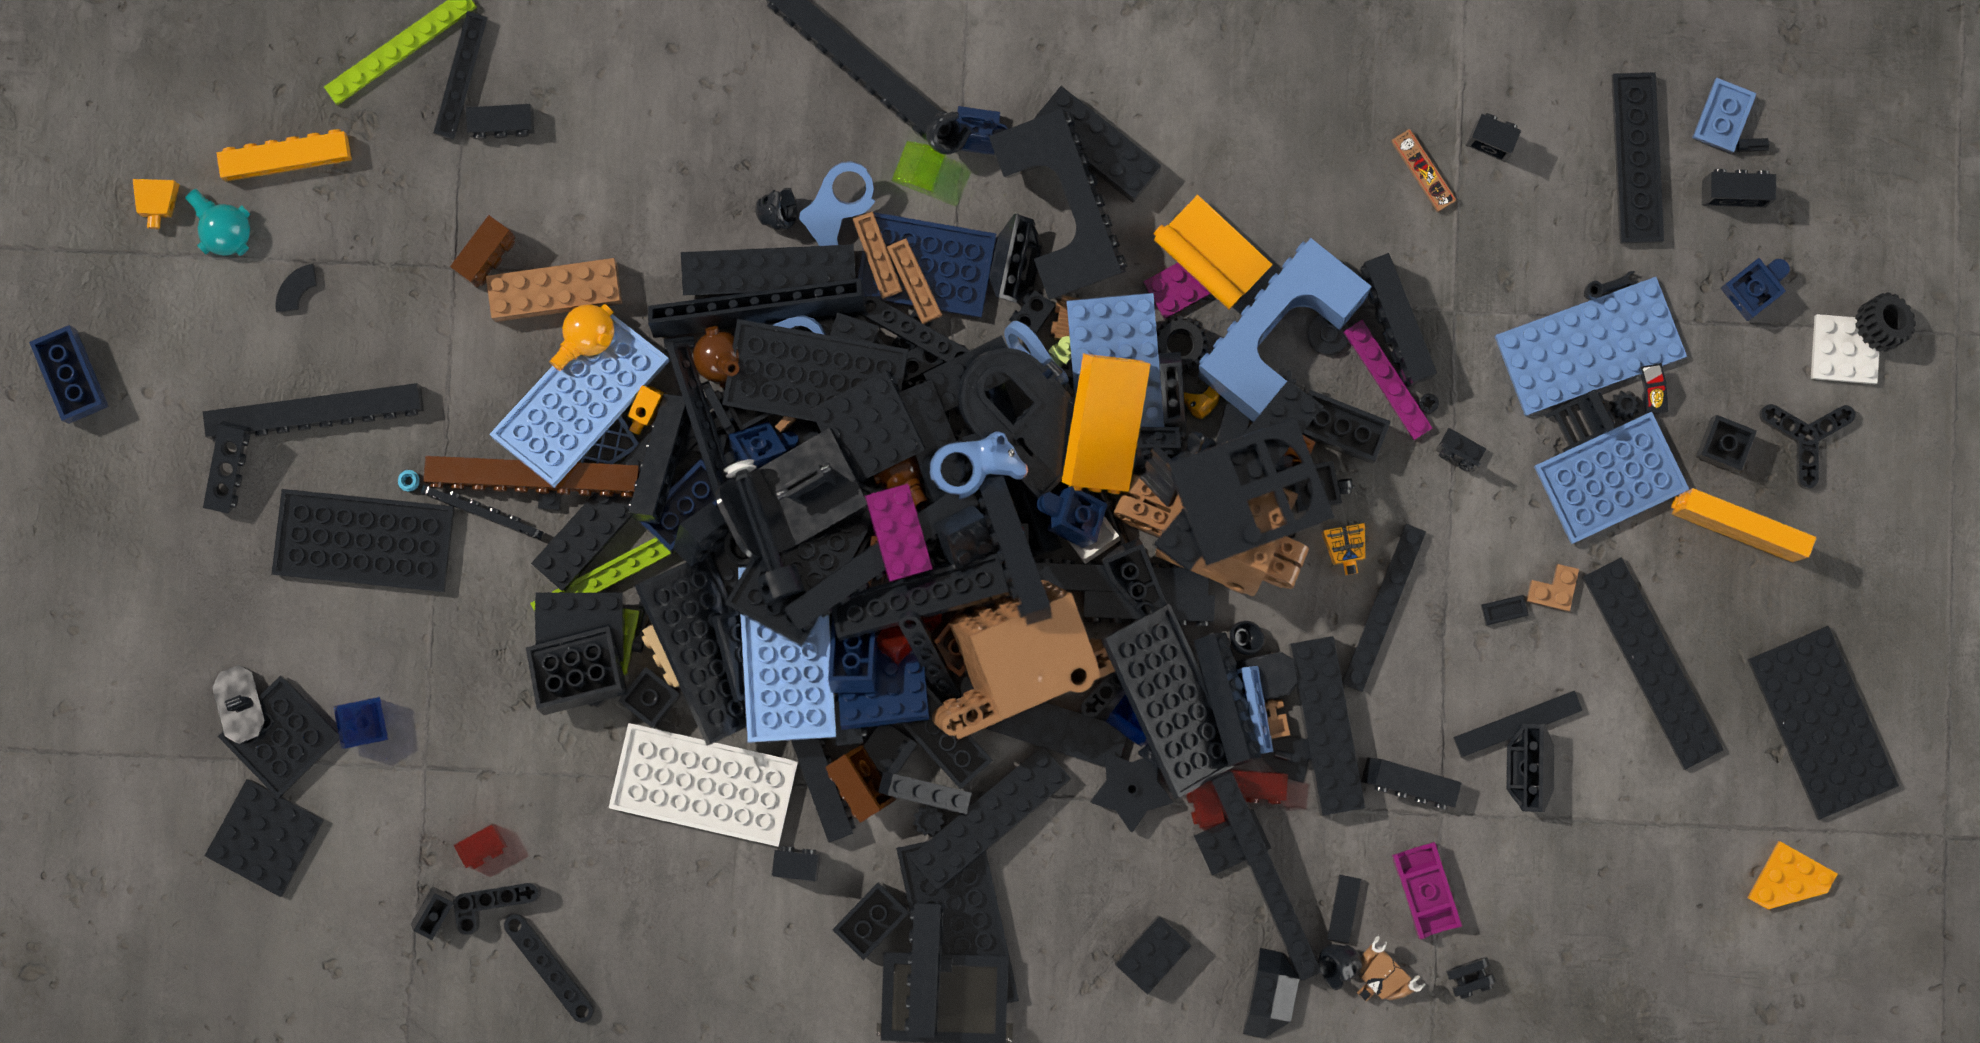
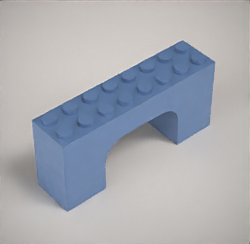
M1312 238L1307 243L1303 241L1298 246L1294 258L1289 257L1285 261L1280 274L1275 273L1268 282L1269 286L1267 289L1259 291L1254 298L1256 301L1253 305H1248L1242 311V317L1238 323L1234 321L1227 329L1228 333L1225 338L1220 337L1213 345L1212 353H1206L1199 362L1198 377L1253 422L1287 382L1261 360L1257 347L1291 309L1304 306L1314 309L1340 330L1364 303L1371 289V285Z

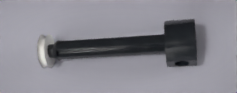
M748 459L728 466L724 469V472L728 473L726 478L736 477L735 484L738 486L768 572L759 577L757 581L765 604L772 606L799 597L805 593V589L797 566L783 567L752 479L753 476L749 474L757 466L752 464L754 462L753 459Z

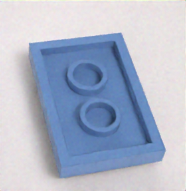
M1716 78L1692 138L1732 154L1757 93Z

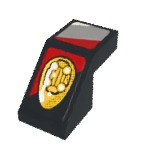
M1662 363L1640 367L1639 372L1644 387L1642 400L1646 414L1650 412L1653 414L1668 412L1667 382Z

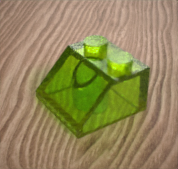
M907 141L891 181L932 196L947 155L936 152L930 145Z

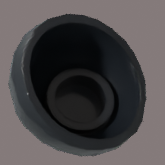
M1246 620L1240 621L1230 630V642L1233 648L1240 654L1252 655L1261 650L1264 644V634L1256 623Z

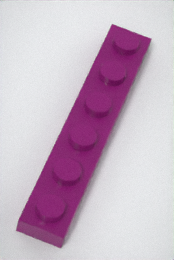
M1363 320L1345 330L1343 333L1411 438L1415 440L1432 429V426Z

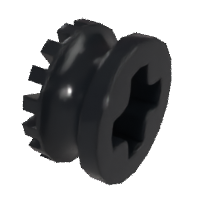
M1431 393L1425 394L1419 400V408L1423 413L1431 414L1438 408L1439 400ZM1425 398H1428L1429 401H1434V404L1431 406L1432 409L1429 410L1428 407L1423 406V403L1426 402Z

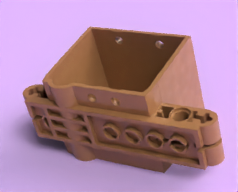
M1132 475L1129 492H1122L1123 495L1120 497L1113 515L1125 524L1160 537L1183 509V505L1179 495H1177L1174 505L1167 507L1140 479V476ZM1283 488L1292 510L1298 494ZM1273 492L1247 501L1261 533L1285 525ZM1283 537L1206 566L1202 556L1191 571L1217 581L1233 591L1250 596L1256 595L1262 580L1280 588L1293 589L1309 548L1296 540ZM1156 548V557H1159L1163 560L1178 565L1175 561H1173L1162 551Z
M1041 580L1051 605L1052 618L1031 625H1026L1024 618L1020 619L1016 607L1019 605L1018 600H1013L1012 596L994 600L993 606L977 607L969 615L961 614L956 616L954 621L949 624L974 690L965 692L964 696L959 699L951 698L946 700L944 705L933 712V723L946 734L960 739L1068 691H1086L1091 687L1094 680L1115 672L1101 639H1088L1072 593L1049 581Z

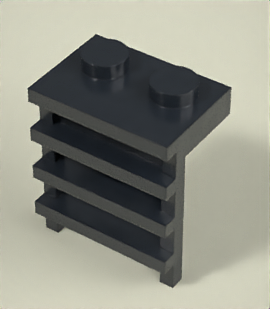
M1595 389L1545 414L1546 419L1554 416L1569 445L1562 449L1563 452L1615 428L1613 425L1615 420L1612 414L1607 412L1604 407L1605 400L1600 392L1597 393ZM1575 404L1592 434L1588 437H1585L1570 408ZM1563 410L1566 411L1580 439L1576 443L1573 442L1559 414Z

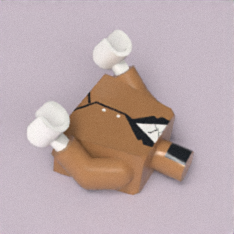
M1375 937L1373 944L1362 954L1363 967L1359 970L1361 973L1359 977L1366 984L1357 994L1365 1002L1374 994L1382 1000L1390 1001L1404 998L1414 991L1422 990L1425 983L1423 985L1416 983L1420 976H1415L1409 982L1411 978L1384 951L1387 942L1384 945H1379L1377 942L1380 937Z

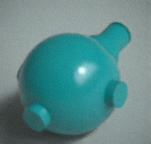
M197 189L192 190L185 199L193 206L196 216L200 219L198 223V236L201 242L197 246L204 254L212 252L217 255L226 256L237 253L241 256L248 251L249 247L246 244L250 237V224L247 218L251 214L243 205L239 208L228 204L215 205L213 201L206 199Z

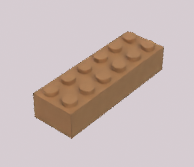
M614 258L486 276L491 318L495 322L570 312L574 308L586 304L602 307L603 304L607 306L623 304L618 266Z

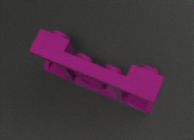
M1435 842L1391 855L1406 896L1418 939L1461 927L1462 924Z

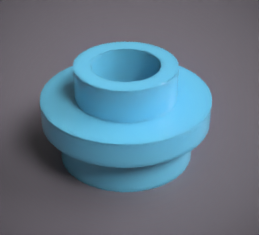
M405 470L398 477L399 487L407 492L416 490L420 484L418 474L412 470ZM408 477H412L413 482L410 485L406 484V479Z

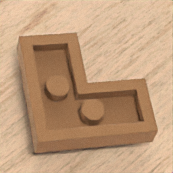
M1557 564L1552 585L1531 580L1526 602L1569 612L1579 569Z

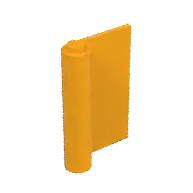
M1198 194L1170 224L1159 226L1153 233L1156 236L1154 241L1228 310L1273 265Z

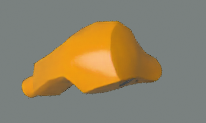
M1209 386L1202 394L1184 392V403L1193 416L1203 419L1215 408L1221 395Z

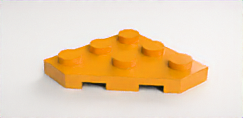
M1778 841L1752 888L1748 899L1765 909H1771L1828 893L1837 873Z

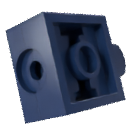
M1758 258L1720 289L1745 320L1748 321L1786 292L1779 282L1789 274L1790 268L1783 259H1775L1766 266Z
M769 422L729 434V452L734 461L737 463L753 459L754 462L752 464L757 466L755 470L798 446V436L796 433L788 431L777 435Z
M1073 486L1058 492V495L1048 492L1037 500L1038 510L1051 516L1048 531L1081 548L1097 542L1107 508L1106 503L1082 490H1075Z

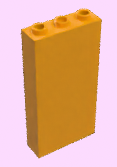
M1083 353L1062 477L1063 483L1068 484L1069 487L1073 486L1075 490L1079 491L1082 490V487H1086L1092 492H1101V489H1107V492L1112 494H1120L1121 491L1129 492L1150 363L1136 359Z
M1694 488L1679 494V497L1675 496L1671 508L1674 509L1672 512L1674 516L1792 563L1809 558L1816 540L1815 536Z

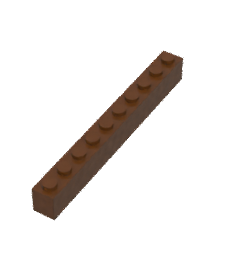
M426 456L424 482L434 489H443L444 485L451 486V489L464 490V486L472 487V490L485 491V487L493 488L494 491L506 492L507 488L515 489V492L527 493L528 489H531L541 494H549V490L557 491V494L570 495V491H574L584 496H591L592 492L600 493V496L612 497L613 493L621 494V497L633 498L635 492L634 485L640 475V466L576 463L554 488L520 460Z

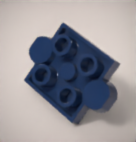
M958 106L959 118L956 120L960 125L959 133H961L964 127H968L972 131L964 148L960 151L995 155L989 136L1008 129L1007 126L999 123L1001 112Z

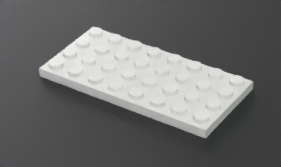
M628 723L609 808L779 847L798 761L719 743L707 746L702 739Z

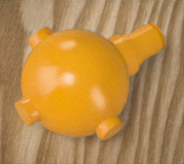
M586 304L571 310L563 322L562 333L564 341L560 344L559 351L549 361L552 366L561 371L570 361L576 360L580 355L594 356L605 351L614 337V324L610 317L613 311L605 304L602 307Z

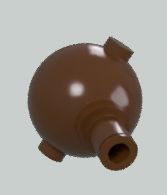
M717 326L707 328L705 330L706 335L701 337L696 343L693 351V360L698 373L703 378L719 383L720 387H726L727 376H734L739 371V353L737 349L735 356L733 350L734 335L719 331Z
M914 456L871 476L874 485L880 484L885 490L908 484L916 510H923L929 505L923 490L924 486L922 483L924 479Z

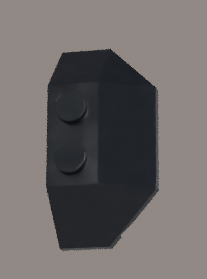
M1014 214L998 235L989 275L997 298L1017 303L1020 298L1025 296L1034 287L1037 273L1034 259L1040 257L1042 249L1034 219Z
M1523 724L1507 745L1506 790L1520 806L1522 812H1545L1554 791V745L1546 724Z
M1265 948L1259 949L1243 1034L1266 1038L1291 1022L1299 977L1282 952Z

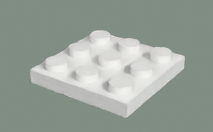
M1815 315L1811 379L1877 384L1879 351H1876L1875 348L1871 349L1868 343L1865 344L1862 341L1863 338L1859 336V329L1855 325L1857 323L1855 317Z

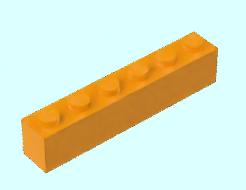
M340 129L330 130L328 134L320 135V133H310L306 138L300 139L297 136H292L282 142L269 140L264 145L258 146L251 143L244 145V148L240 149L227 147L223 148L222 152H216L220 178L225 182L352 160L348 135Z

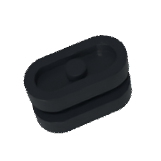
M1482 957L1446 971L1449 980L1456 979L1458 985L1452 987L1455 996H1460L1461 999L1472 996V992L1480 989L1483 992L1494 988L1493 984L1496 983L1494 974H1486L1485 968L1490 966L1488 957ZM1477 972L1478 978L1466 982L1465 975Z

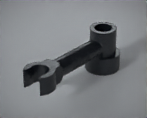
M1630 271L1621 278L1603 284L1599 281L1590 282L1585 287L1584 297L1589 300L1597 299L1606 291L1625 285L1632 286L1637 284L1638 281L1631 282L1628 278L1635 271Z
M640 599L639 609L643 610L631 650L642 653L644 647L642 639L644 633L642 630L648 627L650 619Z

